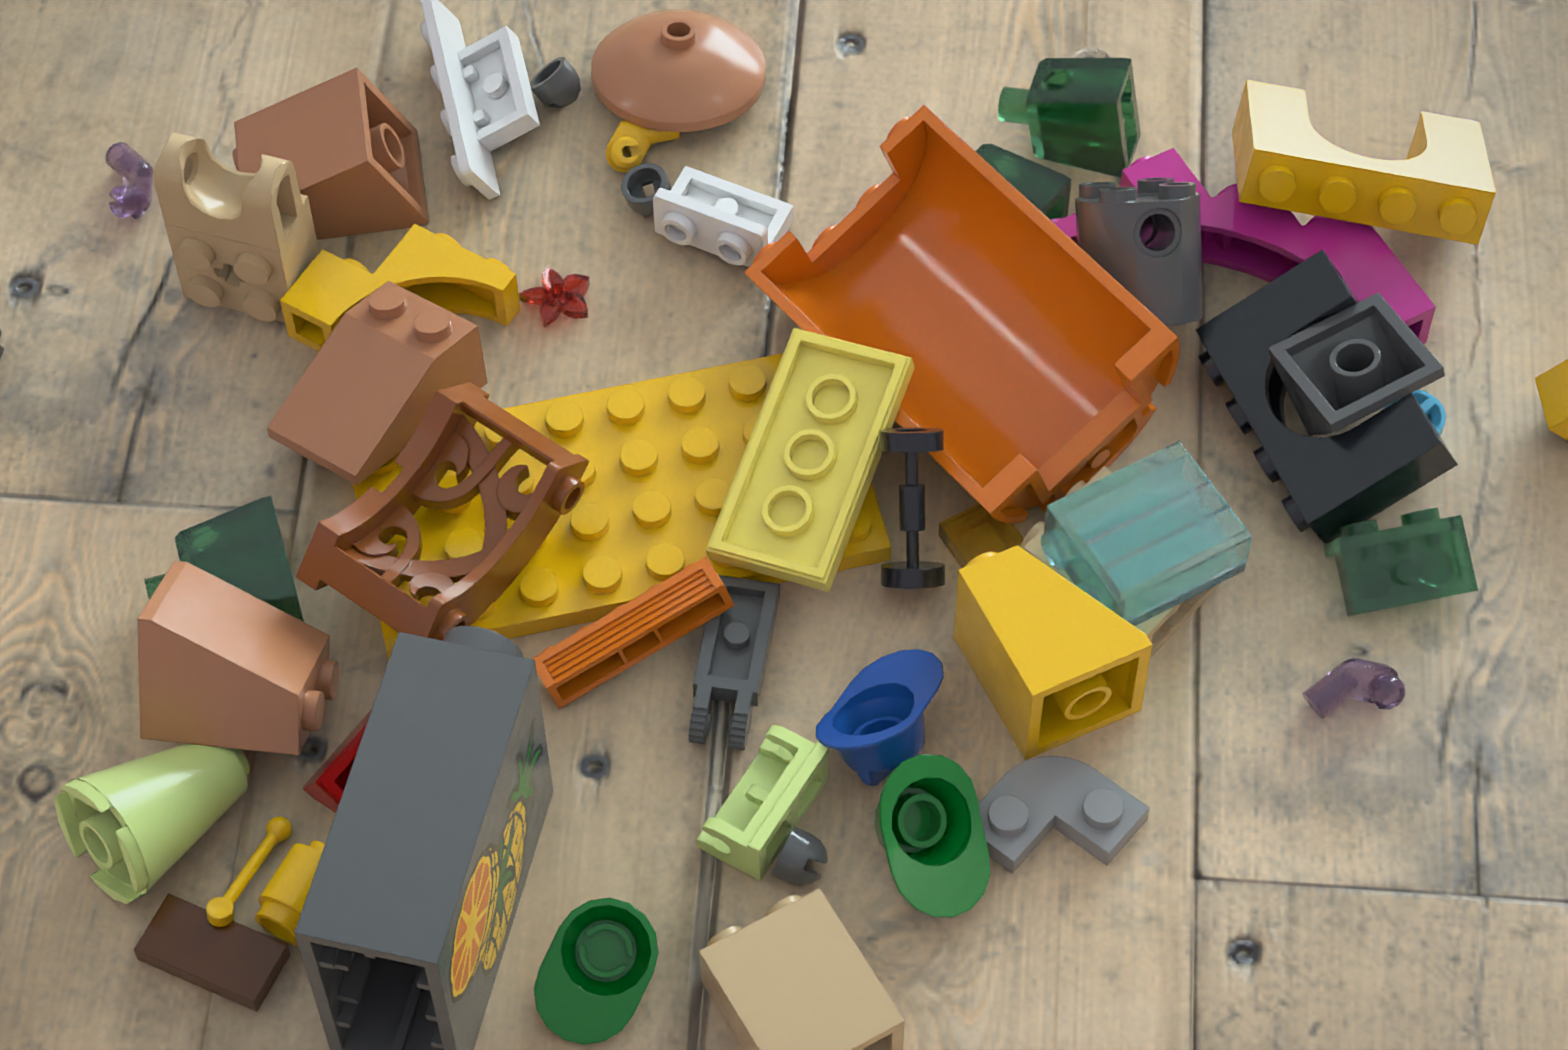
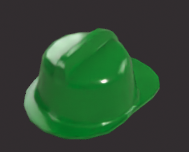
M919 754L902 761L888 776L880 794V800L875 810V830L880 844L886 850L890 872L896 887L906 901L914 909L931 917L953 918L974 907L984 895L990 877L989 850L980 816L978 798L971 778L962 767L942 755Z

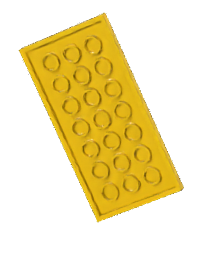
M783 353L502 408L572 454H580L589 460V464L581 478L585 488L577 505L568 514H561L525 568L503 594L470 626L485 628L511 639L594 622L611 613L616 607L628 603L645 593L650 587L662 583L682 571L689 564L696 563L704 557L708 558L718 575L771 583L788 582L710 560L705 551ZM478 421L476 422L474 428L490 453L503 437ZM519 449L500 470L498 476L500 479L513 466L527 465L530 477L519 485L518 491L521 494L528 495L534 492L547 466ZM400 453L358 486L353 484L356 500L371 486L382 493L403 470L394 462ZM448 470L438 485L442 488H451L458 485L456 472ZM872 481L837 571L891 560V545ZM480 493L468 503L453 509L435 510L421 506L413 515L418 523L422 538V553L419 560L437 561L454 559L479 552L483 549L485 518ZM507 518L509 530L515 521ZM395 535L387 543H397L399 550L397 558L402 553L407 538L402 535ZM404 581L398 588L411 596L410 582ZM434 596L422 597L419 602L427 607L429 601ZM380 620L389 662L398 632Z

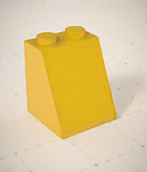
M1018 545L1000 553L987 552L978 555L968 562L964 568L958 570L953 637L1025 760L1141 711L1152 651V643L1144 632Z

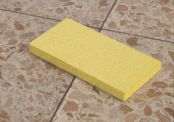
M793 328L705 551L709 559L829 592L883 452L879 450V430L892 428L915 369L912 358Z

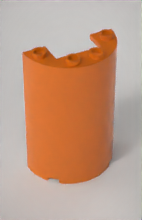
M923 105L911 117H905L898 121L890 130L887 139L879 146L893 172L885 181L866 190L858 200L856 208L840 223L822 231L814 241L813 247L809 252L806 253L797 237L788 231L777 242L769 243L763 247L754 258L753 264L744 273L801 330L911 357L915 369L895 422L901 428L924 427L943 429L944 450L927 453L994 519L1003 523L1025 522L1029 515L1025 510L1038 505L1047 513L1061 505L1068 491L1077 482L1082 480L1088 483L1103 466L1108 468L1133 442L1157 409L1151 403V395L1158 382L1163 387L1171 384L1179 360L1180 343L1176 334L929 108Z

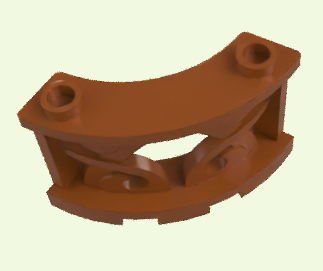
M471 382L437 390L414 434L394 461L403 470L382 493L371 486L351 505L339 513L318 522L296 578L315 591L329 585L398 633L403 632L442 641L446 631L453 627L470 626L503 594L540 548L561 514H568L577 505L584 492L585 484L581 481V478L589 464V460L580 454H572L488 400L490 394ZM477 421L503 437L490 453L474 428ZM519 449L547 466L534 492L528 495L521 494L518 491L519 485L530 477L527 465L513 466L500 479L498 476L500 470ZM448 470L455 471L458 485L451 488H442L438 485ZM480 493L485 518L483 549L479 552L454 559L437 561L419 560L422 553V538L418 523L413 516L421 506L435 510L453 509L468 503ZM507 518L515 521L509 530ZM395 535H402L407 538V542L402 553L397 558L399 554L397 543H387ZM404 581L410 582L411 596L398 588ZM434 596L429 601L427 607L419 602L422 597Z

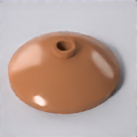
M684 9L655 11L640 15L623 23L611 31L599 43L591 62L592 85L597 97L606 108L632 124L666 132L706 130L726 124L740 117L757 102L764 89L766 79L764 55L750 35L728 20L716 15Z

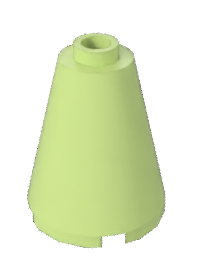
M182 744L70 780L60 788L63 792L55 796L58 821L75 857L78 858L88 852L98 866L99 870L90 875L96 885L112 899L128 904L138 897L144 896L246 792L248 787L246 776L250 773V766L241 749Z

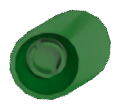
M610 897L589 900L569 913L559 926L539 967L534 985L536 1010L547 1028L563 1040L582 1045L604 1042L623 1030L634 1015L652 978L659 954L656 932L646 915L631 903Z

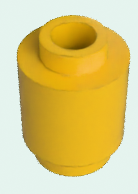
M313 840L309 846L300 843L293 844L258 897L261 907L255 915L256 922L272 936L293 946H298L294 932L325 846L323 842Z

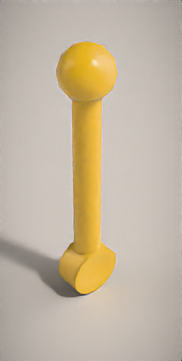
M276 816L268 821L265 828L267 835L223 897H215L208 902L206 912L207 920L210 924L223 927L233 921L234 903L276 844L286 841L290 837L292 825L287 818Z

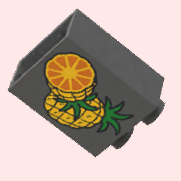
M458 626L446 631L442 641L403 632L398 633L294 932L330 1050H474L553 795L535 660L524 658L522 651L514 642L497 632L475 626Z

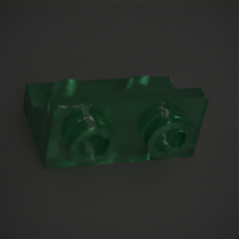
M1430 508L1400 515L1401 527L1379 531L1377 519L1339 527L1341 538L1326 543L1323 547L1326 557L1335 556L1347 616L1350 617L1478 591L1462 515L1440 519L1438 508Z

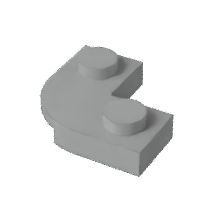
M1062 756L1037 757L1018 764L1009 770L978 803L989 857L1012 874L1053 828L1107 866L1147 821L1149 813L1147 805L1090 765Z

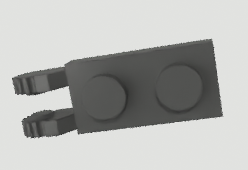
M719 575L735 606L705 624L693 680V697L695 699L691 713L688 740L691 743L705 744L706 737L709 735L711 728L713 700L735 703V708L728 727L729 748L745 750L751 726L753 706H758L780 599V584Z

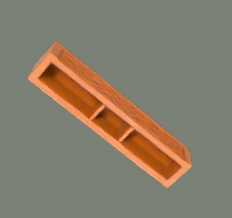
M704 557L696 563L689 564L682 571L662 583L650 587L645 593L628 603L616 607L611 613L599 620L580 628L575 634L546 648L541 654L532 659L535 660L536 671L558 709L735 605L708 558Z

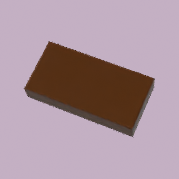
M169 893L134 948L139 961L256 1012L259 1010L291 955L288 944L232 921L223 927L213 926L207 920L206 909Z

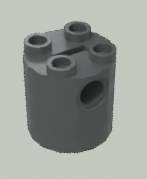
M1153 177L1138 179L1137 188L1116 187L1115 182L1079 184V197L1075 199L1077 245L1166 326L1192 323L1204 318L1200 194L1196 192V183L1174 182V178Z

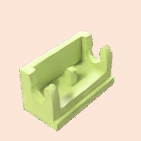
M778 725L770 727L765 735L766 739L759 747V753L716 816L707 819L702 827L703 831L697 838V848L758 881H761L784 847L793 826H798L829 779V748L824 747L819 742L815 744Z

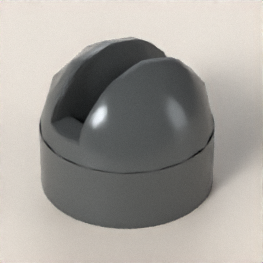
M558 57L548 63L530 82L531 91L541 102L552 108L570 105L577 100L581 91L580 78L565 57Z
M652 163L633 167L625 174L621 183V191L629 207L637 214L645 217L654 214L653 197L659 188L669 191L672 189L665 171L660 166ZM653 183L655 193L646 197L643 186Z
M793 826L771 875L790 884L799 886L811 884L818 880L821 875L806 866V863L810 858L827 864L826 848L817 837Z

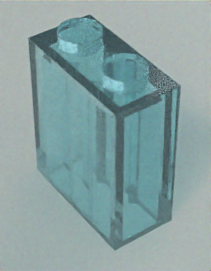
M1179 440L1047 505L1041 546L1049 563L1056 570L1064 569L1077 587L1133 626H1137L1245 571L1252 535Z

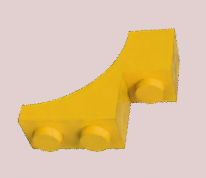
M416 224L411 227L374 274L370 273L364 265L354 259H342L322 249L280 299L288 336L318 352L343 315L387 281L452 313L479 316L508 326L521 310L517 276L507 265L495 258L485 259L461 247L455 239L447 234H435Z

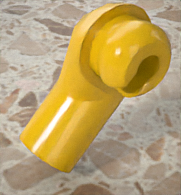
M623 120L619 123L607 143L606 159L614 170L628 172L633 167L641 164L652 144L679 139L680 133L652 130Z

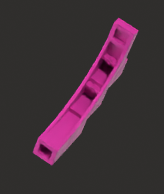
M1174 148L1153 157L1145 156L1139 158L1128 168L1122 170L1120 187L1137 188L1138 179L1153 177L1174 178V182L1196 183V192L1200 194L1202 263L1243 272L1270 283L1323 249L1342 275L1358 302L1379 292L1423 344L1427 342L1436 306L1372 226L1314 216L1306 225L1302 226L1291 211L1239 202L1237 184H1232L1224 188L1217 196L1211 197ZM1076 213L1063 219H1051L1056 226L1077 244Z

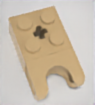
M172 132L157 160L153 176L184 297L190 298L206 307L221 306L248 313L260 321L271 322L275 320L285 323L280 299L320 253L308 196L300 194L293 162L262 154L258 172H239L225 166L216 159L204 139Z

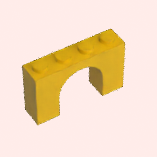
M1246 80L1232 129L1239 202L1475 245L1479 244L1496 193L1480 122L1421 112L1406 160L1372 159L1343 150L1325 140L1314 130L1309 121L1305 90Z

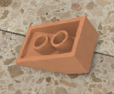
M387 281L343 315L267 426L268 436L358 486L404 449L423 419L437 390L468 382L482 388L488 383L478 325Z

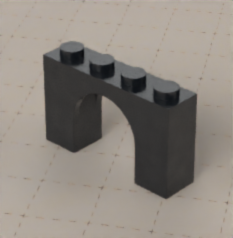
M1322 249L1195 329L1206 348L1205 352L1198 355L1201 364L1217 387L1226 382L1234 396L1233 399L1225 403L1228 411L1245 435L1253 430L1262 444L1261 447L1253 451L1258 463L1272 483L1282 479L1290 495L1281 500L1288 515L1301 533L1311 528L1323 543L1327 545L1458 464L1412 393L1351 430L1338 435L1310 437L1298 434L1287 428L1284 418L1286 388L1272 362L1268 348L1358 303L1342 275Z

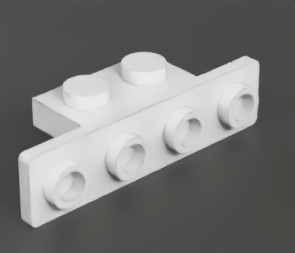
M420 0L425 19L420 24V28L426 43L432 50L435 63L430 67V72L435 85L442 93L445 109L440 112L441 120L448 134L452 137L455 154L451 156L452 167L459 180L466 187L472 185L488 200H492L500 195L491 151L540 126L519 38L507 26H504L466 47L459 20L439 0Z

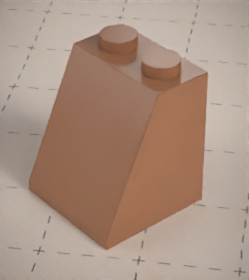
M357 67L234 122L236 148L233 150L232 155L237 171L245 173L258 172L262 154L292 161L296 170L300 194L308 196L317 240L411 228L414 224L422 226L429 223L417 129Z
M174 561L137 618L140 739L299 755L310 732L320 730L324 714V703L326 700L335 699L339 684L338 661L330 660V635L208 572L182 561Z

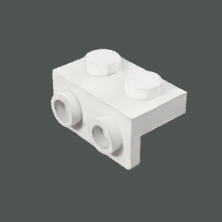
M688 166L684 167L670 191L659 188L653 197L656 233L664 235L673 243L691 245L718 255L725 262L738 266L750 267L758 252L767 244L777 242L785 235L794 220V205Z

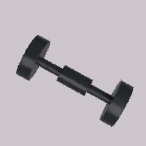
M924 427L879 430L880 451L905 453L906 483L899 485L900 531H906V561L882 564L881 585L903 589L945 585V564L919 561V531L925 530V485L918 484V453L944 450V430Z

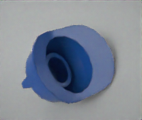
M920 649L900 650L877 659L859 672L849 683L832 709L823 716L816 726V739L824 747L837 750L842 760L853 771H857L863 783L867 786H877L902 761L919 755L924 748V711L938 692L944 678L942 662L933 653Z

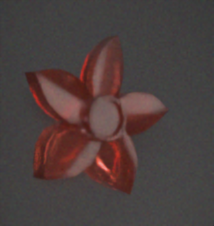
M547 266L542 272L543 287H533L519 293L520 301L531 305H541L540 319L544 328L553 323L559 317L561 311L564 315L574 319L588 318L587 304L583 296L590 285L589 276L571 274L562 280L559 273Z

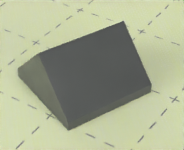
M1379 292L1268 348L1272 362L1309 436L1334 433L1445 376L1444 367Z

